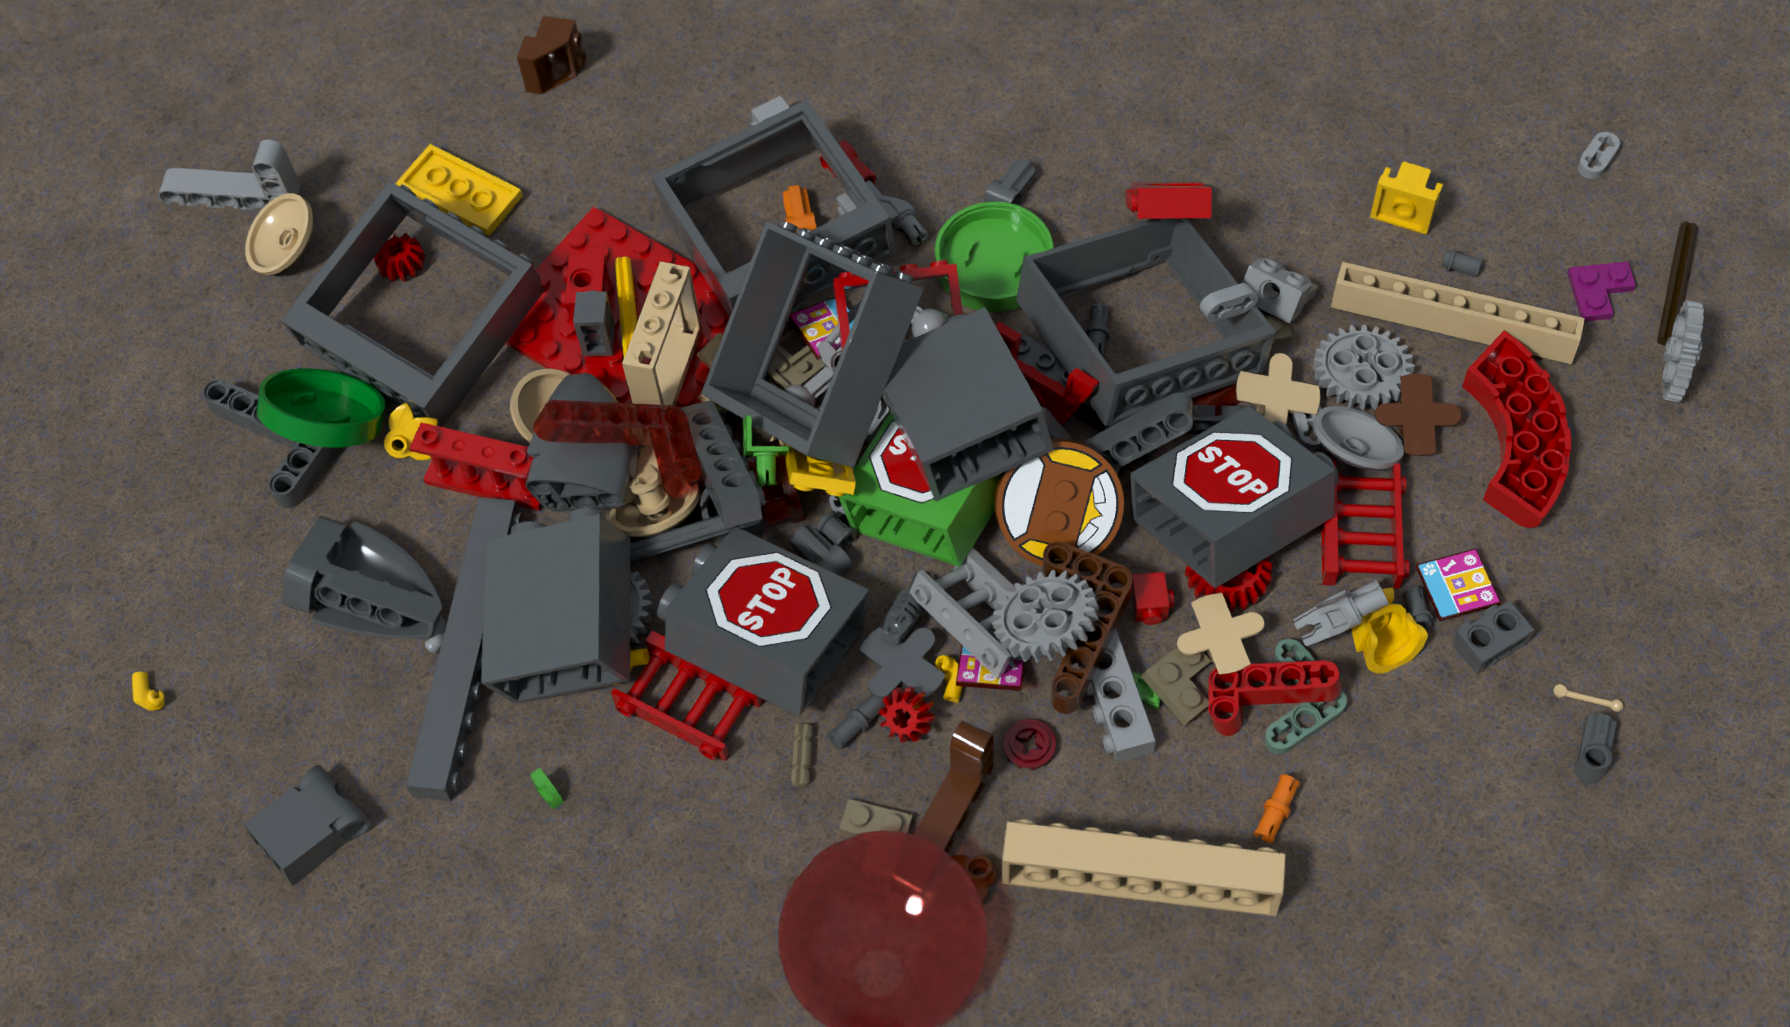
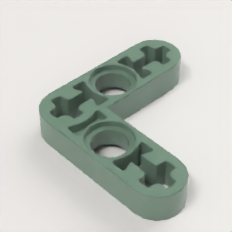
M1294 639L1281 640L1275 648L1274 661L1276 663L1294 662L1290 657L1283 658L1284 649L1288 652L1293 650L1296 652L1294 657L1296 662L1316 661L1305 647ZM1294 679L1290 680L1294 685H1296L1299 682L1298 680ZM1341 691L1339 697L1336 698L1338 700L1336 709L1331 705L1323 710L1322 716L1324 718L1321 717L1318 710L1325 705V702L1301 703L1276 720L1267 728L1264 743L1267 749L1275 754L1288 753L1339 718L1344 713L1347 704L1344 692ZM1301 714H1307L1313 718L1315 724L1310 728H1303L1298 725L1296 718ZM1287 723H1290L1293 731L1286 736V744H1283L1281 741L1273 742L1274 733L1276 732L1279 736L1283 735L1289 729Z

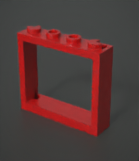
M947 260L932 262L930 267L918 268L917 264L900 266L901 272L914 277L913 281L947 277L952 315H963L956 264H949ZM851 272L840 273L839 278L833 279L842 351L850 333L844 289L867 287L869 283L868 280Z

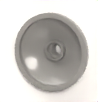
M1330 406L1320 410L1315 417L1313 426L1320 443L1334 457L1345 464L1362 469L1382 470L1393 467L1396 463L1398 464L1404 454L1403 443L1395 431L1389 426L1380 425L1374 416L1366 412L1345 406Z

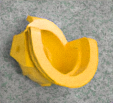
M1393 588L1382 589L1389 605H1385L1363 616V620L1360 621L1361 624L1351 628L1356 651H1364L1367 668L1379 674L1389 672L1413 660L1422 650L1428 638L1427 631L1423 626L1416 623L1410 613H1406V609L1401 604H1392L1394 600Z

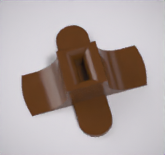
M1424 374L1400 376V403H1384L1379 405L1375 411V419L1382 426H1399V434L1403 435L1405 454L1415 456L1436 454L1435 426L1456 425L1461 419V411L1456 405L1451 403H1433L1432 376Z

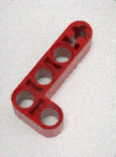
M1322 660L1250 664L1237 672L1219 675L1217 668H1215L1209 675V714L1213 726L1218 733L1225 736H1231L1239 732L1243 723V705L1333 701L1339 697L1342 691L1338 667L1330 661ZM1294 679L1299 681L1296 685L1293 686L1285 685V683L1289 680ZM1257 681L1266 682L1261 687H1252ZM1223 683H1232L1229 688H1219ZM1223 713H1233L1228 719L1219 718Z

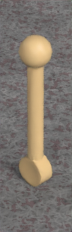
M1562 684L1556 685L1553 689L1554 695L1559 698L1564 696L1610 707L1614 712H1620L1623 709V702L1619 699L1610 701L1569 691Z

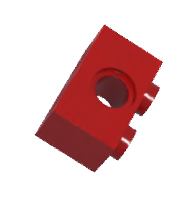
M605 253L569 254L568 266L563 267V279L567 286L566 290L561 292L562 308H567L570 320L574 319L576 292L608 291L609 268Z

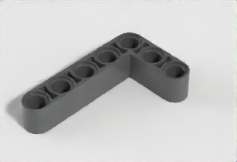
M221 379L208 382L203 388V396L216 416L291 448L271 476L268 487L277 504L282 508L288 509L297 506L332 459L337 448L307 445L274 433L257 416L259 395Z
M1184 393L1171 394L1082 443L1096 450L1116 470L1189 431L1193 425V401ZM1041 406L1050 438L1073 440L1051 412Z

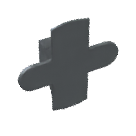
M878 627L863 641L859 651L868 656L880 669L869 683L870 692L875 697L884 698L890 695L896 687H900L905 691L907 687L914 686L915 692H926V699L938 689L946 674L923 658L935 644V636L929 629H917L904 643L900 642L899 645H895L881 639L882 628Z

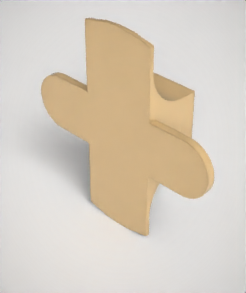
M1283 353L1275 354L1270 359L1268 376L1240 371L1236 384L1238 401L1256 405L1257 412L1264 414L1267 420L1270 422L1278 420L1287 425L1289 413L1316 415L1320 404V390L1317 385L1291 381L1293 364L1291 359Z
M1222 593L1207 595L1192 602L1191 604L1200 628L1182 634L1177 640L1178 650L1184 655H1194L1207 651L1211 663H1215L1219 675L1237 672L1249 666L1251 663L1241 639L1259 634L1264 628L1263 617L1258 613L1249 612L1232 618Z

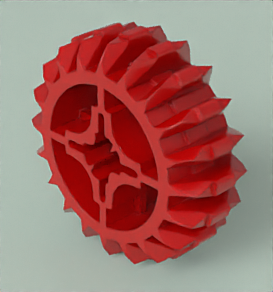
M1268 556L1252 566L1254 574L1248 572L1247 569L1217 588H1214L1188 565L1185 568V576L1189 578V589H1195L1194 595L1196 599L1204 595L1222 593L1228 609L1232 613L1235 610V604H1238L1245 610L1248 602L1255 605L1259 600V596L1266 594V586L1270 585L1272 579L1270 574L1272 572V564L1268 562Z

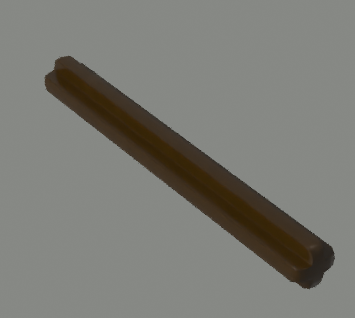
M1685 221L1681 223L1657 338V342L1660 345L1666 346L1668 338L1672 336L1675 319L1679 315L1683 304L1697 231L1695 223Z

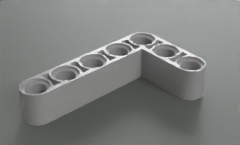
M263 140L259 144L252 166L254 173L169 168L165 172L158 197L166 204H170V202H177L179 205L186 206L206 204V207L225 208V206H234V209L252 210V208L263 209L271 200L283 194L294 193L299 195L301 184L284 146L274 140Z

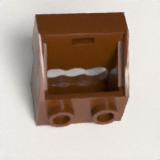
M543 16L536 37L524 36L517 60L526 92L544 94L577 77L579 68L585 66L586 52L582 50V35L577 30L575 20Z

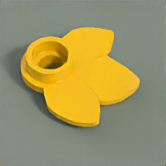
M408 403L399 405L388 419L390 431L384 438L385 450L395 458L410 456L416 460L430 459L431 457L428 455L411 452L409 447L421 422L437 426L438 420L430 417L414 418ZM394 440H401L404 443V448H397L394 445Z

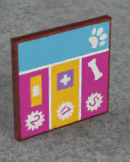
M835 297L789 315V320L817 360L821 359L818 345L838 325ZM853 320L852 323L849 325V329H850V330H851V327H852V325H853L854 320ZM840 337L832 345L835 351L841 347Z
M1477 548L1416 564L1415 566L1439 621L1488 609L1495 604L1501 605L1502 603Z
M961 644L956 686L1021 691L1025 662L1021 655L1016 658L1011 656L1002 677L997 679Z

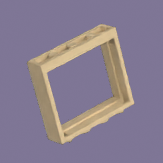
M666 262L659 263L622 363L639 424L664 429L668 428L702 332L690 267ZM687 330H688V331H693V334L684 333V332L687 331ZM644 357L651 358L649 365L642 363Z

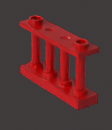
M420 423L409 449L411 452L428 455L432 459L423 479L426 485L477 497L515 500L519 507L540 511L542 505L526 488L531 462L534 458L527 453L528 447L427 423Z
M1332 461L1337 469V461ZM1396 463L1393 466L1390 478L1342 476V473H1338L1339 481L1334 487L1333 518L1321 524L1322 585L1335 586L1338 575H1343V572L1393 575V589H1400L1403 578L1407 579L1409 575V560L1403 557L1401 495H1405L1406 476H1401L1400 464ZM1342 489L1390 491L1391 506L1343 504L1342 500H1337V492H1341ZM1342 516L1390 518L1392 534L1345 532L1343 528H1338V519H1342ZM1343 544L1392 546V562L1344 560V556H1338V547H1342Z
M651 631L645 640L651 659L628 694L613 688L611 696L616 705L615 709L629 718L635 715L698 747V751L710 760H715L718 757L726 761L729 754L726 744L722 742L744 707H749L752 704L760 708L765 699L665 651V637ZM669 663L677 667L678 673L656 707L653 708L640 701V697L661 665ZM696 676L704 680L706 686L684 721L681 722L667 715V712L687 681ZM724 690L732 694L734 700L712 735L709 736L695 729V726L716 693H721Z

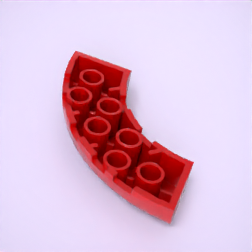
M1504 330L1467 369L1462 388L1469 392L1486 410L1495 426L1500 443V466L1496 475L1488 484L1483 501L1519 526L1534 528L1543 521L1561 493L1569 469L1571 432L1565 416L1566 408L1560 393L1556 392L1549 380L1550 375L1547 370H1542L1532 358L1533 354L1520 341Z

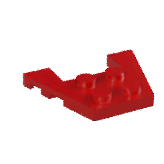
M999 321L995 326L1040 406L1048 409L1063 427L1099 385V381L1080 369L1075 368L1069 374L1065 388L1060 382L1052 380L1039 372L1035 367L1017 358L1022 335Z

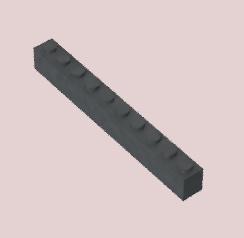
M478 498L406 787L412 797L451 801L453 792H458L460 789L461 772L458 771L461 761H466L468 756L469 744L466 738L468 731H473L475 727L476 714L473 711L475 701H480L483 693V684H481L480 680L482 676L486 540L509 535L513 525L523 522V514L519 512L515 500Z

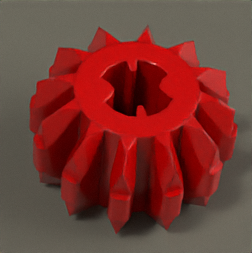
M394 232L393 238L388 239L376 254L374 262L383 277L388 276V279L394 282L399 276L405 282V275L409 274L416 278L415 270H423L422 261L425 260V254L416 237L410 238L407 233L399 237Z
M914 686L907 687L905 691L898 687L892 691V695L884 697L882 702L885 706L879 709L878 714L886 718V720L881 722L880 727L886 728L889 726L891 729L888 738H893L898 734L900 743H906L909 739L917 742L922 738V734L926 735L931 731L932 727L929 723L935 720L936 715L928 712L933 707L934 702H924L923 699L926 692L921 691L916 695ZM907 711L910 714L908 718L904 715Z

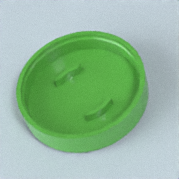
M1006 202L978 203L960 210L943 225L935 243V261L947 260L949 264L957 265L962 305L975 310L985 307L988 312L1009 311L1020 307L1016 297L1024 257L1053 249V241L1046 225L1029 210ZM947 277L938 278L943 289L950 295Z

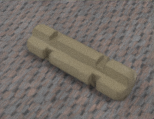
M797 724L794 731L795 741L791 781L794 787H807L810 784L809 770L811 769L813 730L810 724Z

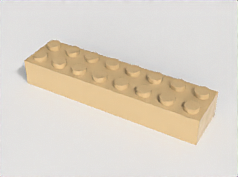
M1016 820L1015 823L1007 822L1002 859V884L1276 916L1283 895L1285 854L1277 853L1276 850L1271 848L1247 850L1242 849L1241 846L1236 844L1213 846L1207 845L1202 840L1178 842L1173 841L1167 836L1144 838L1138 837L1137 834L1132 832L1109 834L1104 833L1098 828L1075 830L1069 829L1068 826L1063 824L1040 826L1035 825L1034 822L1029 820Z

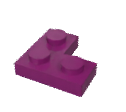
M1628 261L1569 267L1567 272L1579 315L1585 318L1584 322L1612 319L1614 313L1608 294L1634 291L1636 287Z

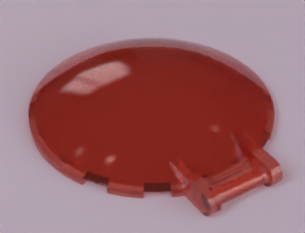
M872 831L860 833L837 844L834 843L821 851L793 882L780 915L778 929L780 960L789 986L796 998L814 1018L826 1027H938L964 1004L979 979L986 956L987 924L980 896L969 875L959 863L937 845L915 835L902 832Z

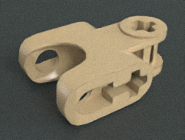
M652 443L639 449L640 456L637 459L636 477L629 479L624 504L622 505L624 506L633 501L644 515L658 513L669 505L670 499L661 486L675 479L667 461Z

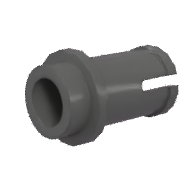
M1453 248V251L1447 249L1441 266L1447 268L1446 271L1448 272L1452 269L1476 277L1482 259L1458 253L1455 248Z
M1419 587L1405 590L1403 598L1405 599L1408 613L1411 614L1417 624L1423 626L1424 629L1429 628L1432 624L1433 614L1428 611L1424 590L1422 588L1419 589Z

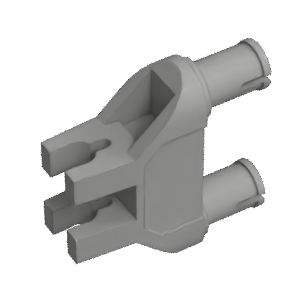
M870 180L866 182L890 216L893 231L903 229L915 246L920 245L917 237L921 243H924L929 234L916 219L917 212L915 208L904 200L882 195ZM847 193L836 197V202L839 204L837 211L841 216L858 208Z
M1375 579L1373 582L1352 592L1344 589L1294 617V625L1296 629L1307 624L1314 625L1312 631L1302 634L1305 646H1309L1361 624L1360 621L1363 620V616L1385 605L1387 606L1389 603L1377 579Z

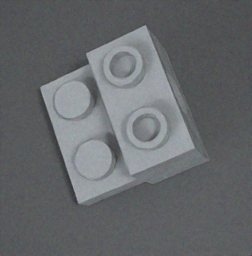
M1259 258L1250 264L1242 282L1248 283L1258 296L1255 304L1256 307L1287 323H1291L1301 314L1304 305L1315 296L1319 287L1311 283L1308 277L1297 272H1289L1285 270L1282 264L1267 258ZM1272 287H1277V288H1279V289H1280V293H1277L1276 291H1274V289H1273Z

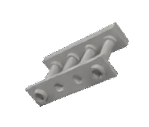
M973 547L961 567L954 566L952 572L935 581L924 570L919 571L909 592L912 597L997 679L1002 677L1012 655L1010 651L1006 650L989 633L994 629L992 622L996 620L994 615L978 623L967 610L982 602L988 604L994 611L1000 610L997 602L1007 601L1005 592L1010 591L1014 593L1016 591L1015 586ZM963 581L974 592L956 602L945 589Z

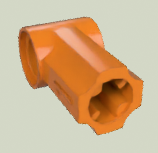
M799 185L790 186L786 191L782 192L784 209L787 216L785 221L798 226L797 229H816L814 212L811 213L807 188H802Z

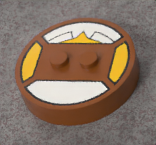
M1064 438L1051 439L1053 451L1001 473L996 485L994 509L998 525L1004 537L1022 557L1043 566L1044 549L1048 544L1057 541L1098 556L1112 542L1122 521L1124 495L1116 472L1096 450L1075 440ZM1058 559L1051 561L1054 564L1064 563Z

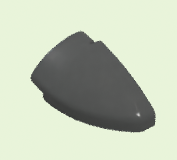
M589 373L567 375L549 398L534 430L527 450L529 456L534 458L531 462L526 488L543 507L552 511L563 512L582 508L605 509L621 507L624 504L629 479L636 477L637 446L630 419L617 398L594 375Z
M320 516L291 558L284 574L282 604L308 614L316 611L312 621L319 625L383 638L425 639L432 635L440 621L442 604L433 584L423 569L396 543L372 528L358 522H353L351 529H349V525Z

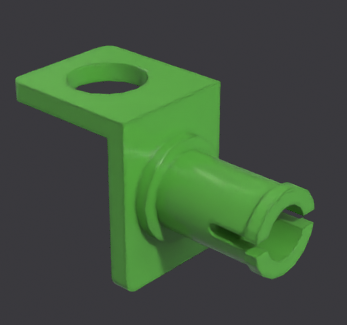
M746 415L743 419L744 456L757 458V486H764L766 484V474L767 486H776V457L786 456L790 452V447L752 446L751 415Z

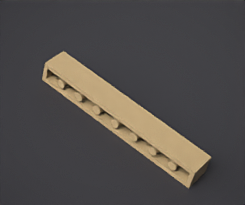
M1342 262L1331 308L1491 345L1505 330L1520 341L1534 356L1572 364L1585 320L1582 317Z

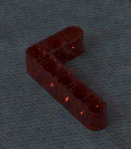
M550 400L544 405L533 424L535 434L540 439L548 442L624 443L628 445L653 446L663 487L674 498H685L701 477V468L687 416L676 406Z

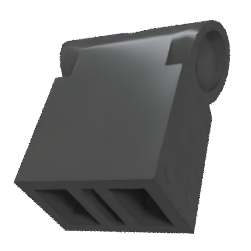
M316 765L304 775L298 787H292L243 825L254 843L288 882L294 886L344 843L368 832L372 827V821L356 803L341 796L338 783L321 765Z

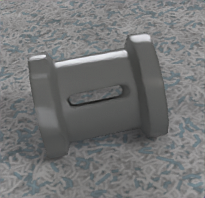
M835 511L825 514L816 526V530L821 535H825L843 550L856 539L858 534L855 528L845 525L839 519V514Z

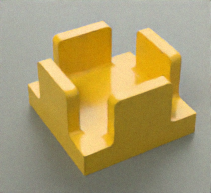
M1402 162L1396 178H1391V168L1385 167L1383 175L1380 176L1377 184L1370 218L1427 235L1443 184L1437 182L1435 190L1426 188L1431 170L1408 162Z

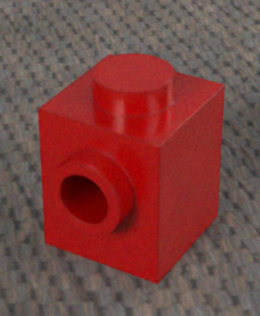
M1165 572L1132 574V599L1135 622L1143 621L1144 624L1155 625L1162 622V620H1167L1169 609L1174 608V595L1172 589L1167 590Z

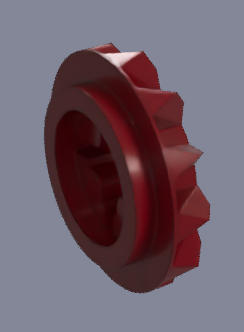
M1034 719L1020 720L1006 731L1003 739V749L1008 761H1012L1019 769L1024 767L1030 768L1033 771L1036 767L1046 766L1048 761L1054 756L1056 738L1053 731L1045 723ZM1035 734V746L1039 749L1032 748L1025 755L1024 745L1020 742H1028Z

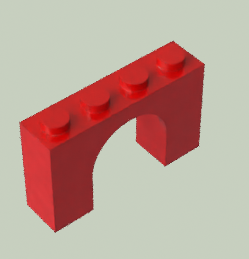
M1131 182V189H1126V207L1131 210L1137 219L1211 218L1212 187L1204 186L1203 182Z

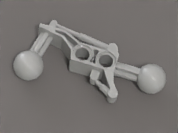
M862 299L852 311L850 310L847 313L849 325L855 319ZM917 306L911 320L914 338L940 327L948 318L937 309L928 308L923 310ZM838 325L818 345V352L825 367L804 386L790 385L783 389L785 392L814 408L816 407L815 400L829 387L836 369L834 367L835 358L841 356L842 353L841 347L837 351L832 347L834 342L840 337Z

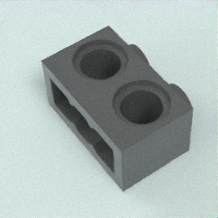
M594 290L576 292L573 324L582 355L613 356L615 322L607 292Z
M1509 600L1500 607L1497 604L1491 606L1482 614V618L1472 622V620L1463 623L1456 630L1457 635L1453 646L1478 675L1527 645L1535 630ZM1498 625H1504L1508 627L1510 631H1504L1500 629ZM1472 641H1479L1484 647H1478Z

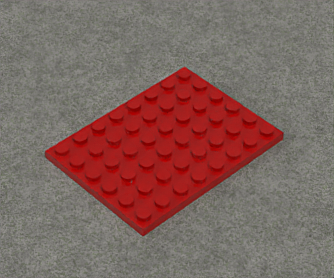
M593 207L535 270L541 277L540 281L545 291L505 344L546 369H557L569 374L589 373L594 375L621 403L629 419L672 444L681 433L677 408L701 403L698 396L703 390L710 371L696 354L716 334H724L730 317L696 264L598 208ZM605 253L609 268L607 296L615 322L613 356L582 355L573 320H570L567 308H562L561 292L566 290L567 286L563 279V267L568 266L569 254ZM627 256L631 261L637 322L659 263L666 262L690 267L702 332L667 429L639 424L637 421L622 365L624 354L615 260L618 257L623 258ZM687 330L684 333L693 334V331ZM644 357L642 363L649 365L651 358Z

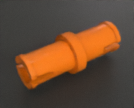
M1285 774L1280 775L1271 798L1267 799L1263 805L1265 811L1257 829L1253 833L1256 838L1262 835L1261 840L1270 844L1274 843L1283 819H1287L1290 815L1291 810L1289 806L1300 786L1298 780L1292 783L1293 777Z

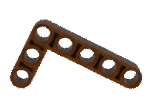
M1057 541L1048 544L1044 549L1043 573L1045 577H1048L1052 570H1055L1057 577L1064 571H1067L1070 578L1077 574L1080 581L1086 580L1089 588H1092L1099 610L1107 609L1112 612L1104 615L1099 613V610L1096 611L1098 620L1092 622L1095 628L1094 631L1084 632L1086 637L1096 636L1099 640L1095 642L1077 640L1075 643L1078 649L1068 648L1066 656H1064L1052 681L1051 704L1053 708L1059 713L1069 714L1076 711L1080 706L1129 602L1133 576L1131 571L1123 565ZM1058 559L1064 563L1054 564L1051 561ZM1090 571L1094 574L1092 576H1085L1081 572ZM1121 583L1124 586L1121 588H1116L1111 586V584ZM1075 663H1083L1087 667H1085L1084 669H1076L1072 665ZM1063 690L1071 691L1074 695L1070 697L1061 696L1059 692Z
M965 721L959 723L950 742L951 768L895 868L889 883V888L919 903L924 899L921 895L925 888H930L938 873L936 867L941 858L945 859L955 841L952 838L956 830L960 831L970 813L967 811L972 802H976L985 786L982 783L987 774H991L994 767V735Z

